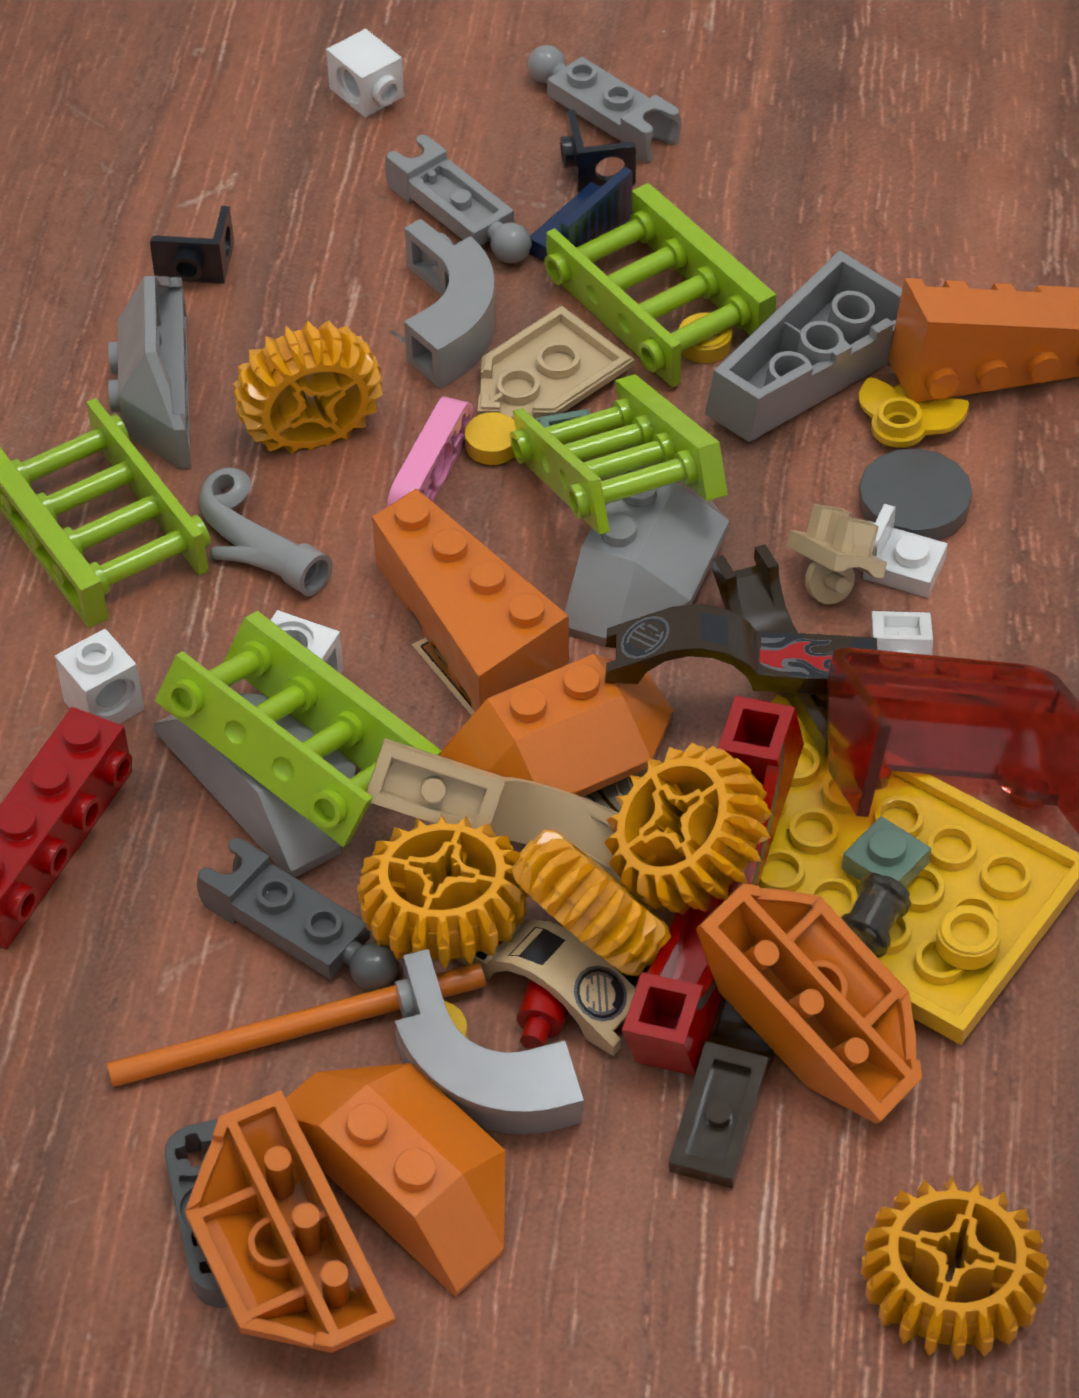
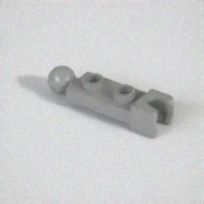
M546 44L536 47L529 55L527 62L529 74L536 82L547 85V95L568 109L575 110L576 114L620 140L621 143L633 142L636 148V159L641 162L649 163L653 159V154L649 148L651 139H658L669 145L678 143L681 133L680 112L677 107L658 95H654L651 98L645 96L582 56L567 66L564 54L554 46Z
M419 135L416 138L417 145L422 149L419 157L407 158L397 151L387 153L385 160L387 183L390 189L406 202L410 203L414 200L462 240L471 236L480 246L490 241L493 254L502 262L508 264L521 262L529 254L532 245L530 234L522 225L514 223V210L447 159V151L429 136Z

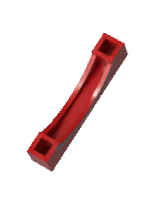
M735 696L717 749L725 750L734 759L738 758L746 764L767 792L763 801L767 803V807L772 815L762 825L766 827V831L771 838L756 845L755 850L758 851L762 862L748 863L743 871L747 883L758 886L804 742L795 707ZM732 882L728 886V896L743 883ZM711 896L706 912L693 909L691 906L684 915L676 912L669 929L671 938L661 947L648 972H641L622 1028L636 1063L695 1076L705 1041H708L722 998V994L717 989L696 928L724 900Z

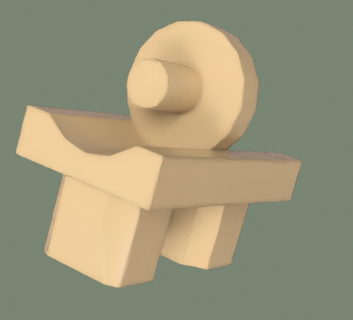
M813 504L807 532L790 530L786 546L813 560L805 574V586L812 598L826 605L836 604L844 600L854 586L855 573L853 567L872 577L883 579L887 562L872 554L879 526L869 521L851 518L852 513L843 508Z

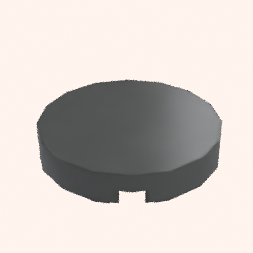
M919 448L902 449L876 458L864 470L859 485V504L863 517L867 521L874 523L884 504L895 506L894 528L934 540H940L954 534L966 522L972 500V489L968 475L955 461L933 451Z

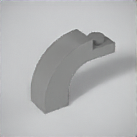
M419 219L404 228L407 267L442 297L430 307L404 321L406 358L412 366L441 389L473 368L484 356L492 342L496 328L495 279L493 268L486 252L471 236L453 245L444 233H438L422 219Z
M429 949L403 955L404 979L394 982L398 1004L403 1019L395 1020L396 1047L403 1063H412L429 1081L437 1086L484 1130L504 1134L525 1135L554 1131L582 1123L584 1098L565 1040L521 1052H498L475 1044L456 1028L448 1015Z

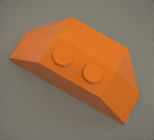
M592 654L487 698L442 749L440 756L503 777L534 781L584 797L630 777L629 775H634L648 769V758L655 760L667 727L670 726L673 719L674 710L648 673L644 675L638 684L605 682L606 663L614 660Z
M743 883L696 928L718 991L806 1087L877 1124L923 1078L920 1060H917L916 1032L909 991L821 896L780 889L759 888L757 885Z
M412 1063L315 1072L286 1097L321 1170L455 1298L503 1255L506 1150L437 1086L429 1081Z
M282 1090L219 1116L212 1135L213 1140L198 1173L185 1210V1216L240 1333L333 1353L396 1324V1318Z

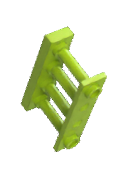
M650 183L632 190V215L629 222L585 244L575 247L555 228L546 232L547 256L544 259V264L550 279L556 285H562L640 357L647 370L656 372L672 388L681 384V352L733 325L737 328H742L747 334L751 335L776 312L777 294ZM638 240L648 244L655 251L609 275L604 274L594 264V262ZM669 268L673 271H678L687 279L640 304H637L624 292ZM701 296L709 299L719 308L672 333H669L656 321V319Z
M636 374L615 380L618 400L613 401L611 408L562 423L543 427L524 408L513 411L516 431L510 433V442L518 463H524L571 507L577 519L582 518L599 535L610 532L605 505L680 481L684 486L688 485L706 501L728 495L720 442Z
M96 398L86 402L91 431L23 462H20L17 458L11 461L0 447V510L88 629L109 619L104 595L110 593V586L179 553L185 557L200 576L209 572L206 547L211 545L208 530L198 515L190 517L131 443L128 431L121 418L117 414L110 416ZM99 451L112 464V467L48 496L43 492L36 495L31 488V482ZM126 484L139 499L75 530H72L70 527L62 529L57 523V516ZM153 518L166 533V535L102 565H99L97 562L89 564L83 557L84 550Z
M259 611L244 617L223 663L208 671L184 651L176 654L155 699L157 704L342 847L351 842L374 798L366 791L384 738L438 756L442 753L441 749ZM244 679L269 699L254 706L230 688V686ZM290 714L314 732L315 735L301 742L276 722ZM337 750L363 771L349 779L323 758Z

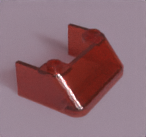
M851 647L839 648L833 652L827 676L828 771L856 816L869 817L875 790L887 787L892 771L996 780L999 786L1009 794V800L1017 806L1032 810L1042 809L1044 805L1057 806L1079 834V701L1057 675L1045 669L1027 664Z

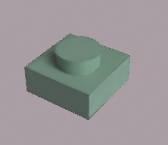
M880 816L843 853L842 869L882 896L893 901L930 863L931 847Z

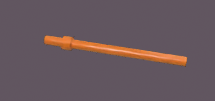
M480 962L436 974L443 998L486 987ZM395 985L107 1062L112 1087L398 1011L400 1007Z

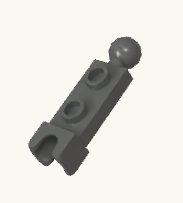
M233 838L229 841V850L232 854H235L233 873L221 874L211 868H203L199 871L197 890L206 908L233 925L238 921L331 980L346 964L349 966L353 981L361 989L369 992L389 987L395 982L399 973V961L396 960L389 946L377 945V942L366 943L370 939V930L366 929V924L361 918L275 865L270 864L269 855L245 840Z

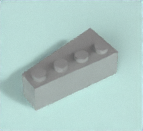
M839 250L714 370L705 414L744 440L751 442L890 363L888 357L902 288Z

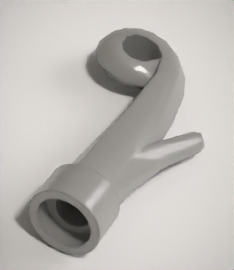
M222 468L210 474L201 487L198 499L200 511L206 521L219 534L235 545L213 547L210 551L211 558L214 560L245 563L281 576L287 585L305 596H312L321 591L332 573L333 563L331 558L310 544L293 542L233 511L232 509L244 502L251 488L250 477L244 471L237 468ZM232 488V489H231L230 491H228L227 493L222 494V492L225 491L226 489Z

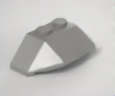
M146 276L143 277L118 318V341L108 342L111 374H118V379L108 381L110 408L112 413L121 412L122 421L130 438L179 469H190L188 327L182 277Z
M681 481L605 505L610 532L599 535L591 528L581 547L565 608V613L569 616V636L606 646V634L609 627L672 606L693 604L712 565L713 558L716 557L729 530V520L711 500H704L688 485L684 486Z
M240 694L254 706L269 699L264 694ZM172 714L154 723V732L281 870L296 878L341 854V845ZM290 714L276 722L301 742L315 735L314 732ZM336 750L323 758L349 779L356 775V766L339 751Z

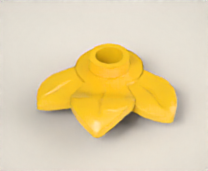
M869 377L864 382L859 391L860 407L872 418V434L882 444L894 448L910 447L919 443L925 435L944 434L956 429L965 420L969 409V402L967 400L957 398L916 403L908 399L901 384L893 388L891 385Z

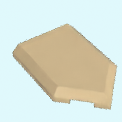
M561 305L482 356L478 415L497 412L514 417L513 411L524 408L533 418L564 413L633 367L635 359Z

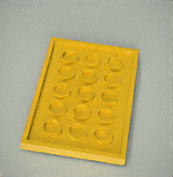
M777 695L772 700V703L791 706L788 699ZM798 717L804 746L758 886L759 888L780 889L821 896L909 991L913 1019L962 1045L1078 891L1079 853L873 744L823 758ZM880 816L931 847L930 863L893 901L882 896L842 869L843 853ZM960 905L979 906L991 912L999 921L1002 930L1000 948L997 957L988 966L976 970H963L951 966L939 955L936 948L938 922L942 915L953 907Z

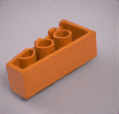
M904 278L888 361L908 399L916 403L1079 377V287L1037 285L1032 292L1016 291L1013 284L994 283L991 289H972L967 286L965 281L945 280L942 287L926 286L922 279Z
M418 489L412 490L372 516L376 564L407 611H412L420 622L424 637H426L432 647L436 646L446 661L449 674L458 687L462 686L471 699V707L474 712L477 711L487 698L561 668L569 662V616Z

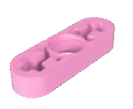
M446 396L440 398L392 484L387 507L414 489H418L432 502L435 501L465 445V427L473 419V405L471 403Z

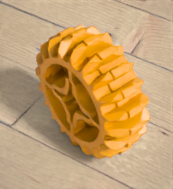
M307 320L301 330L293 332L286 326L284 335L277 339L265 336V347L263 349L249 350V362L238 366V380L233 383L235 389L234 397L237 403L235 408L241 423L245 424L248 434L253 437L255 442L265 444L269 452L283 446L293 454L299 448L311 450L318 446L331 445V442L339 438L348 440L350 430L366 427V415L378 412L376 402L383 395L381 389L382 378L379 373L381 369L369 344L364 342L362 336H356L348 326L337 329L328 320L316 329Z
M691 743L685 752L669 747L663 763L660 760L648 758V772L642 777L629 775L633 787L628 795L615 796L621 810L620 813L606 819L611 826V830L615 833L604 842L610 854L613 855L609 865L614 869L615 874L621 878L620 882L624 884V888L638 899L640 898L651 908H658L662 911L668 909L671 912L684 915L690 906L693 909L706 912L711 896L716 899L725 900L728 897V886L734 881L748 884L743 871L748 863L762 862L755 848L757 844L771 838L762 823L772 813L768 809L767 803L763 801L767 792L746 764L738 758L734 759L723 749H717L714 746L706 749L704 746Z
M441 815L437 824L425 825L416 818L414 827L409 832L394 827L390 841H376L375 849L372 853L373 856L364 858V866L361 869L362 876L360 877V884L357 886L359 904H361L362 920L366 924V929L372 931L377 945L390 946L396 960L403 958V955L429 949L431 959H438L446 970L450 960L454 958H462L469 965H472L474 956L478 951L494 956L498 941H512L516 925L523 924L526 914V898L529 897V894L515 882L512 867L520 858V852L513 851V846L510 844L508 836L495 837L490 823L474 829L467 816L458 824L447 823L443 815Z
M544 829L535 840L531 839L519 853L520 858L512 867L515 882L535 902L544 908L548 914L562 924L564 928L569 930L582 943L586 944L598 956H601L620 972L626 975L639 976L647 965H652L661 947L671 938L668 925L643 901L629 893L617 878L556 830Z
M952 1176L945 1182L944 1191H936L925 1179L918 1186L916 1197L900 1189L898 1195L894 1198L893 1209L882 1206L875 1218V1228H870L865 1236L864 1251H866V1255L862 1257L861 1275H863V1280L867 1281L865 1294L868 1303L880 1305L879 1318L882 1326L901 1322L899 1337L903 1344L916 1336L925 1338L924 1348L928 1356L938 1349L939 1343L951 1345V1352L957 1361L964 1355L967 1344H973L984 1357H986L988 1352L992 1351L994 1338L1010 1346L1011 1342L1016 1339L1018 1327L1028 1329L1035 1319L1036 1307H1039V1304L1044 1301L1047 1288L1044 1279L1047 1277L1049 1263L1047 1255L1041 1253L1043 1244L1041 1231L1027 1229L1029 1217L1027 1216L1026 1209L1007 1212L1009 1200L1006 1197L1005 1191L991 1200L983 1197L984 1191L980 1180L970 1188V1192L958 1190V1186ZM962 1253L960 1268H955L952 1280L947 1282L948 1267H953L957 1254ZM915 1283L924 1286L931 1295L920 1289Z

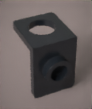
M567 110V136L560 137L561 158L564 168L572 167L578 192L583 190L590 182L602 187L614 176H604L596 172L598 163L609 157L622 159L624 167L632 170L633 186L636 183L635 144L633 142L584 147L575 110Z
M221 206L213 239L152 236L150 250L154 276L182 277V281L225 284L234 247L230 206Z

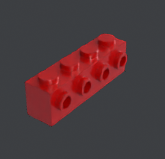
M71 707L0 804V947L4 949L10 947L133 772L132 756L129 754L123 725Z

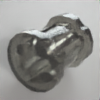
M869 873L859 880L856 886L858 897L850 912L843 914L841 919L877 958H880L887 953L891 945L889 933L897 918L904 917L912 903L910 893L903 884L890 876Z

